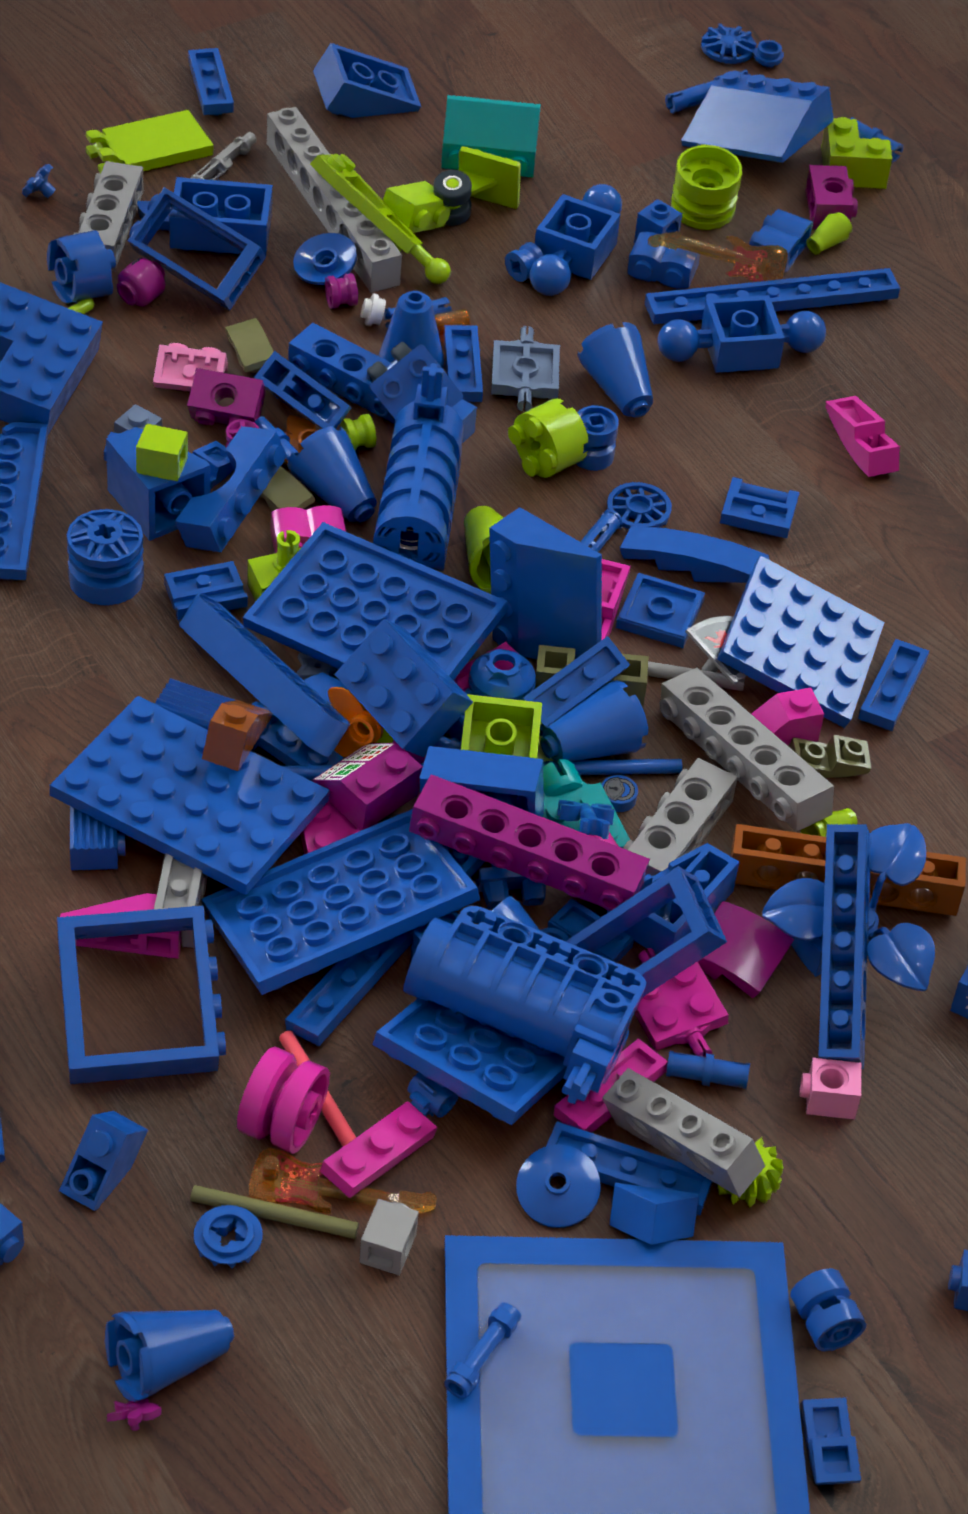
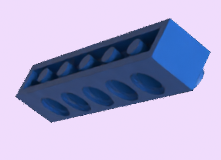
M311 323L289 342V362L326 389L395 424V419L370 389L369 386L373 380L367 373V369L377 361L383 363L385 367L391 362L315 323ZM461 399L451 408L458 413L463 422L464 443L475 432L477 407Z
M827 824L819 1058L861 1063V1069H864L871 837L867 824Z

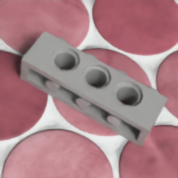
M105 161L101 174L97 173L95 176L94 193L88 194L87 212H82L80 215L79 233L93 230L99 233L105 248L111 249L114 253L116 266L111 271H115L137 211V201H140L143 195V167Z
M697 758L689 770L684 768L676 780L674 790L671 793H664L654 816H647L644 819L635 841L629 840L623 849L650 859L646 875L654 876L667 869L670 862L693 851L702 844L733 802L738 777Z
M630 1068L625 1070L602 1097L617 1126L738 1197L745 1192L765 1167L762 1157L751 1137Z

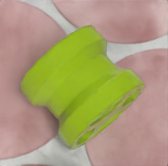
M369 414L360 415L356 420L350 418L342 420L339 427L344 428L355 451L360 446L366 448L376 446L375 426Z

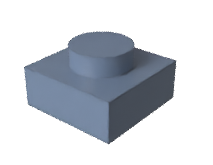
M135 404L114 422V432L119 434L135 427L144 430L146 424L162 426V418Z

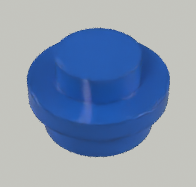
M761 41L754 50V58L762 66L773 67L780 64L783 60L784 53L782 47L776 41Z

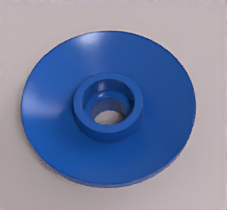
M320 234L308 239L298 248L293 260L294 269L297 275L305 282L323 285L327 276L343 278L345 274H348L353 269L357 261V250L352 240L342 234Z
M550 1145L535 1151L521 1166L516 1183L517 1196L525 1213L535 1222L551 1228L570 1227L587 1218L598 1202L601 1188L600 1177L592 1160L582 1151L567 1145ZM555 1176H561L566 1180V1184L561 1189H554L550 1185L551 1179Z

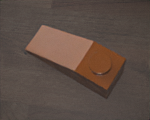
M239 700L221 703L210 720L202 759L238 771L271 720L273 713Z

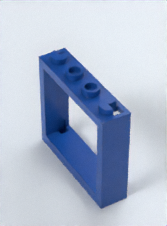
M203 905L57 917L70 1084L218 1071L219 1056L226 1055L224 1031L217 1032L215 1019L222 1018V1005L220 994H213L211 981H218L216 956L209 957L207 944L214 943L212 919L205 920ZM192 930L204 1046L85 1056L75 940Z

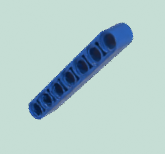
M197 593L180 621L179 626L308 747L319 754L330 757L349 728L350 722L221 604L204 594Z

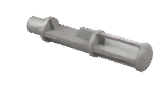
M248 132L243 137H237L202 169L192 175L191 178L210 180L214 175L218 174L212 179L216 180L233 165L232 160L239 154L246 155L249 153L250 147L257 141L256 136L252 132Z

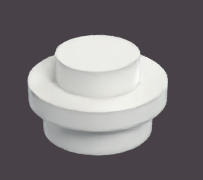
M373 293L370 299H364L360 317L365 318L366 326L371 327L372 324H381L386 300L379 298L378 294Z

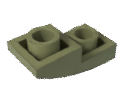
M257 318L225 327L227 338L235 349L238 362L245 373L249 371L258 373L274 351Z
M281 466L260 495V497L266 500L271 511L285 507L305 509L315 501L313 495Z
M833 734L828 744L793 737L788 745L824 778L858 776L868 774L871 770L868 744L864 740Z

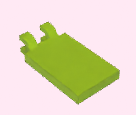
M189 110L102 129V133L98 130L86 131V137L89 142L95 143L94 145L86 146V153L90 159L100 157L103 162L108 161L141 166L143 171L213 155V143ZM105 163L98 164V171L100 173Z

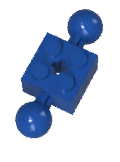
M607 184L594 185L586 191L582 201L562 194L537 227L535 244L541 249L543 256L536 259L530 269V281L537 292L546 296L562 293L570 283L571 273L592 280L617 245L622 199L614 187Z
M769 295L706 299L701 330H697L688 321L681 319L672 320L661 328L657 343L662 355L675 362L690 359L698 348H707L716 373L774 369L780 367L784 342H787L795 351L801 353L813 352L823 344L826 337V326L822 318L811 311L797 312L789 318L786 324H780Z

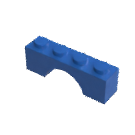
M241 426L225 449L234 469L232 477L222 487L211 493L191 497L175 520V524L186 547L222 552L287 457L277 431Z

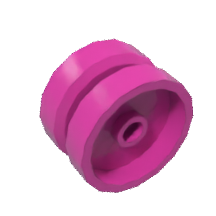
M277 1047L269 1048L259 1060L246 1085L237 1116V1129L239 1132L257 1140L263 1139L270 1134L271 1143L274 1147L291 1154L298 1152L313 1131L325 1102L330 1081L328 1068L309 1060L297 1067L294 1054Z

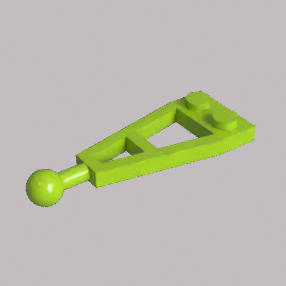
M320 154L314 158L310 165L407 254L411 253L425 267V275L430 282L442 284L448 280L451 273L448 262L441 258H433L421 246L423 243L354 170L356 166L344 154L340 156L338 154Z

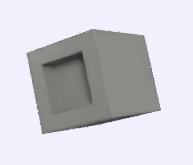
M378 1199L361 1238L359 1263L400 1276L417 1234L419 1211L410 1209L403 1203Z

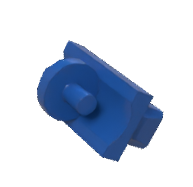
M492 863V868H480L479 879H476L475 882L478 892H483L488 909H494L501 901L509 897L508 890L521 889L523 905L534 906L543 904L546 894L545 884L534 882L525 876L507 869L498 868Z

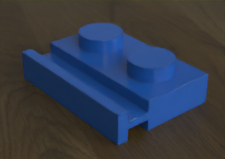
M234 561L164 574V585L173 609L176 611L177 620L183 618L197 593L214 599L227 611L248 607V596L243 590V584Z

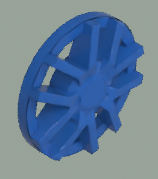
M718 24V28L713 29L709 27L708 31L703 35L701 48L713 60L736 64L745 62L754 56L756 42L751 36L752 32L742 31L741 26L731 28Z
M631 482L622 484L612 490L608 496L607 510L611 509L622 515L620 529L623 527L630 529L631 526L659 528L667 524L671 515L672 504L667 494L658 487L642 482ZM630 490H637V494L632 495ZM643 490L651 492L653 494L644 495ZM623 492L624 497H619L618 495ZM632 518L635 519V522H630L628 520Z

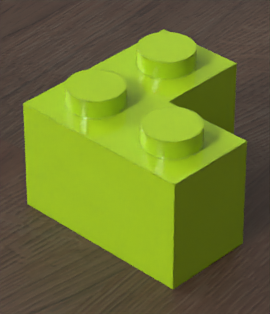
M834 118V121L824 129L821 145L823 165L846 166L848 178L853 179L854 187L886 189L892 163L890 140L859 138L857 119Z

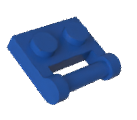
M732 477L721 513L720 523L787 539L800 492L789 490V493L743 483V479Z

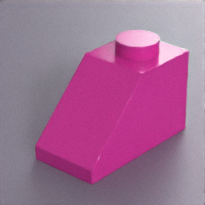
M810 687L777 693L751 713V715L788 746L793 737L818 742L824 712Z

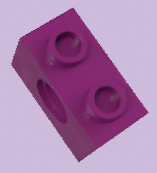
M809 165L805 193L810 220L813 221L812 229H817L828 214L840 212L850 222L852 217L857 216L858 202L856 198H852L854 182L853 179L848 178L846 166Z
M196 368L187 404L190 416L196 422L204 425H213L216 422L228 426L231 422L241 419L250 420L255 423L256 419L261 416L266 390L264 382L260 379ZM224 398L234 399V402L229 406L222 407L218 405Z

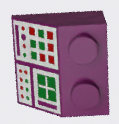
M370 743L362 746L311 781L329 789L330 797L328 802L357 829L362 831L373 826L418 795L423 766L397 743Z

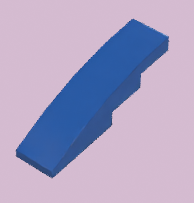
M631 526L620 546L623 559H655L658 570L691 571L694 582L747 583L754 563L761 555L770 560L769 555L734 542L699 533L668 528Z

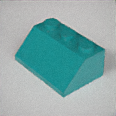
M448 95L441 168L459 170V151L462 146L517 161L521 164L520 176L533 177L541 104Z

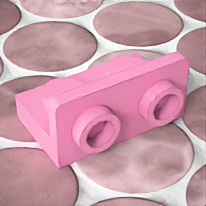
M171 343L168 346L159 345L153 379L154 387L190 392L196 368L225 373L228 369L227 355L212 347L198 350L190 349L180 343Z

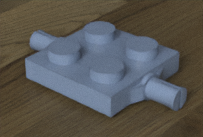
M527 326L520 329V340H494L491 394L518 396L517 407L520 411H523L524 402L525 411L531 409V397L554 399L558 398L560 345L543 344L533 341L534 329L530 326L528 328V335H526Z

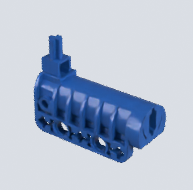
M468 906L460 912L453 924L436 917L432 919L411 961L404 983V993L428 1003L431 1001L451 1009V1012L456 1015L461 1013L479 1021V1024L482 1026H492L508 1033V1036L513 1039L518 1037L537 1045V1049L542 1051L546 1049L565 1057L563 1065L567 1066L563 1079L567 1081L562 1088V1093L569 1095L567 1099L569 1103L575 1104L577 1099L584 1101L590 1090L598 1093L602 1084L607 1082L625 1047L629 1036L628 1029L642 999L646 980L637 971L486 908Z

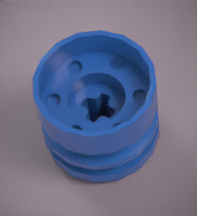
M92 510L78 516L70 524L67 532L68 578L73 592L79 598L89 603L104 606L120 604L133 598L141 590L144 581V562L142 558L144 550L141 525L132 516L118 510Z

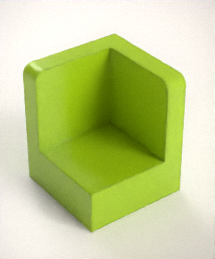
M146 424L136 446L137 473L178 481L188 459V432Z

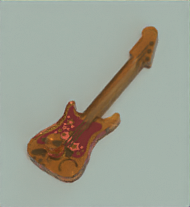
M680 231L655 234L648 238V244L651 247L661 246L672 250H677L678 248L732 263L734 267L731 271H727L726 275L728 277L741 276L747 278L750 282L782 279L788 259L787 250L782 246H751L735 236L726 237V240L730 241L734 246L733 250L681 236Z
M268 1148L259 1154L254 1163L249 1182L250 1198L276 1204L299 1203L324 1214L331 1213V1203L324 1201L321 1196L375 1206L378 1199L388 1202H399L405 1204L410 1209L419 1211V1213L432 1211L437 1204V1197L432 1192L419 1194L400 1190L397 1194L367 1187L349 1198L330 1180L320 1178L323 1175L320 1172L323 1162L313 1164L302 1162L292 1155L274 1148Z

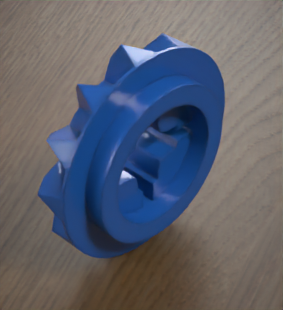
M234 1205L215 1207L204 1213L195 1226L194 1244L198 1248L200 1258H208L214 1267L221 1263L228 1264L233 1269L236 1263L242 1261L249 1263L252 1255L260 1251L263 1237L261 1224L253 1213L242 1207ZM235 1227V1240H231L224 1247L221 1246V1236H226Z

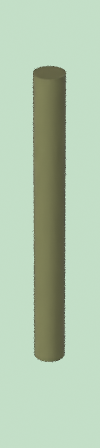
M194 1185L191 1193V1202L213 1207L224 1205L239 1206L250 1211L256 1217L356 1239L359 1229V1222Z

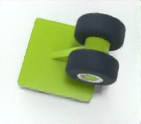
M462 146L459 151V170L441 172L437 175L433 184L434 194L443 200V205L450 207V216L445 225L456 226L463 224L469 219L471 215L470 196L517 209L520 204L521 164L509 158Z

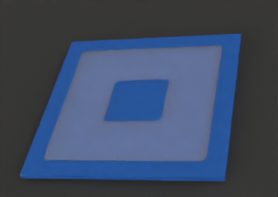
M445 1235L446 1379L456 1362L464 1363L488 1329V1317L500 1303L505 1302L513 1305L522 1316L511 1337H503L478 1372V1384L466 1398L456 1397L446 1388L448 1514H810L783 1242L673 1240L650 1245L640 1239Z

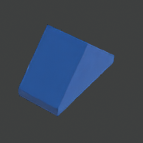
M615 1183L609 1225L650 1245L693 1237L699 1194Z

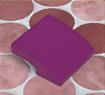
M722 901L714 914L727 943L699 960L698 964L714 980L723 974L750 997L754 998L761 992L794 939L762 917L737 905Z

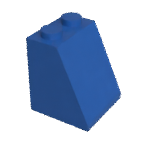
M135 427L106 438L107 487L110 494L124 511L141 525L143 534L150 541L178 530L175 520L191 497L210 493L211 465L206 460L188 452V459L178 481L139 474L136 471V446L143 429Z

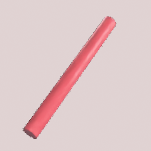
M286 1031L279 1036V1041L285 1051L294 1054L297 1067L305 1061H310L293 1031ZM327 1091L321 1111L342 1147L354 1140L356 1136L331 1094Z

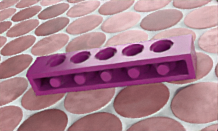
M432 774L413 806L410 832L424 839L433 840L456 849L460 853L492 863L498 868H504L525 876L534 882L543 883L561 890L570 896L579 897L602 906L608 911H612L640 892L650 862L649 858Z

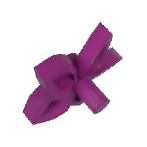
M148 1398L127 1403L114 1401L116 1412L107 1414V1422L127 1419L130 1430L136 1431L139 1430V1423L142 1420L149 1421L162 1414L161 1407L154 1403H149Z

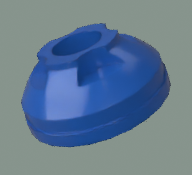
M497 649L479 656L473 662L469 672L468 683L473 695L521 700L535 689L536 674L532 664L522 655L510 650ZM504 660L511 662L514 667L511 670H500L494 666V663Z

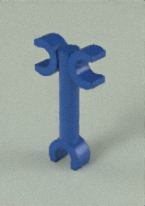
M559 800L557 816H559V820L564 821L580 820L579 832L608 839L610 825H613L614 809L609 804L596 803L590 806L588 803L581 804L570 800Z

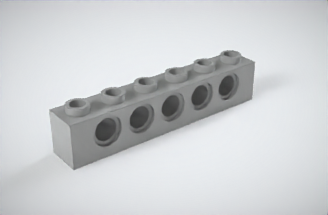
M694 668L661 683V700L659 705L663 716L678 726L687 738L697 743L711 759L716 760L729 773L737 776V780L757 800L762 801L771 809L779 820L784 821L797 832L832 815L834 786L701 670Z

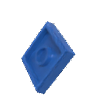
M638 573L617 617L615 628L684 648L689 637L685 631L694 625L704 603L705 592Z

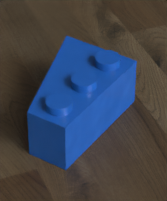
M706 843L670 862L668 868L654 876L647 874L640 890L642 891L679 866L698 878L713 912H715L719 904L725 901L734 891L739 861ZM676 898L625 931L638 944L645 948H652L655 954L660 953L692 932Z

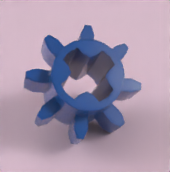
M420 1072L412 1078L407 1088L408 1093L411 1094L409 1098L413 1100L411 1104L424 1116L429 1114L430 1116L436 1115L439 1118L443 1117L453 1108L458 1099V1095L434 1080L426 1078Z

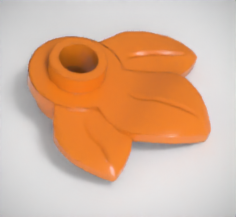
M331 687L328 690L330 705L350 722V726L335 748V752L343 757H347L362 746L376 743L382 737L383 727L349 690L342 687Z

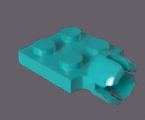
M559 759L557 761L562 769L560 773L554 763L550 762L543 766V818L579 831L580 820H559V816H557L559 800H570L581 804L588 803L590 806L596 803L612 805L601 783L587 784L582 781L575 765L569 760ZM614 809L613 825H610L609 832L617 845L624 848L630 838Z

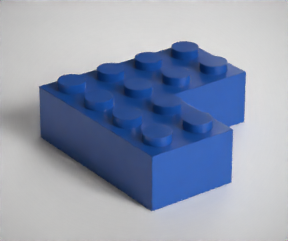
M0 282V420L9 424L12 422L48 424L49 435L99 350L103 322Z

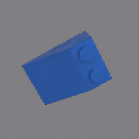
M330 43L313 70L326 110L335 115L342 114L356 118L415 112L421 108L419 98L406 67Z

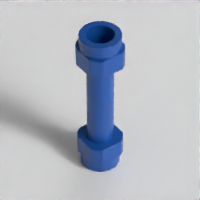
M502 1302L493 1310L488 1317V1329L464 1363L456 1362L444 1382L445 1387L451 1394L459 1398H466L478 1384V1372L503 1337L510 1338L514 1333L522 1316L513 1305Z

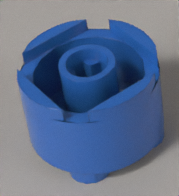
M96 230L59 237L50 241L47 248L48 271H55L57 281H52V285L62 302L75 303L84 299L103 297L113 293L111 269L116 266L115 256L111 249L105 248Z

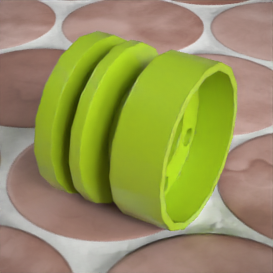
M714 145L690 147L680 155L676 165L671 207L682 213V223L696 229L711 230L723 227L732 220L736 211L737 192L740 189L742 178V165L737 156L727 149Z

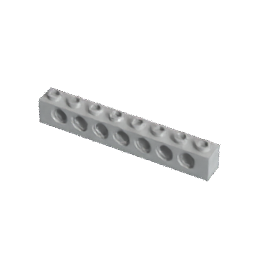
M296 107L267 113V145L329 233L342 234L352 240L357 250V261L353 268L370 293L399 286L402 254L386 234L335 190L310 165L317 155L329 154V152Z

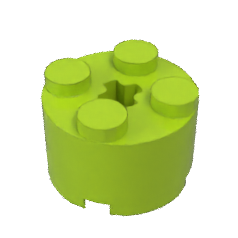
M551 399L518 415L514 424L508 428V437L516 446L522 459V467L525 473L531 477L535 475L544 478L550 477L584 460L587 452L583 453L584 444L588 443L585 425L573 407L567 409L560 404L564 402L561 399Z

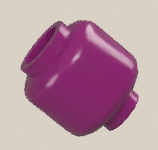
M138 258L118 274L117 291L123 301L129 305L135 304L145 307L165 291V271L155 261L152 262L146 258Z

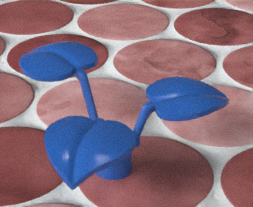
M909 823L883 826L870 833V871L880 875L877 878L869 903L867 956L872 967L888 980L909 989L926 991L935 959V945L932 937L922 927L911 923H900L891 931L887 927L878 929L879 918L875 912L886 878L897 885L904 886L915 881L920 876L926 861L925 840L919 829ZM802 878L785 884L770 897L763 909L762 917L792 938L804 941L819 939L823 936L825 883L812 878Z

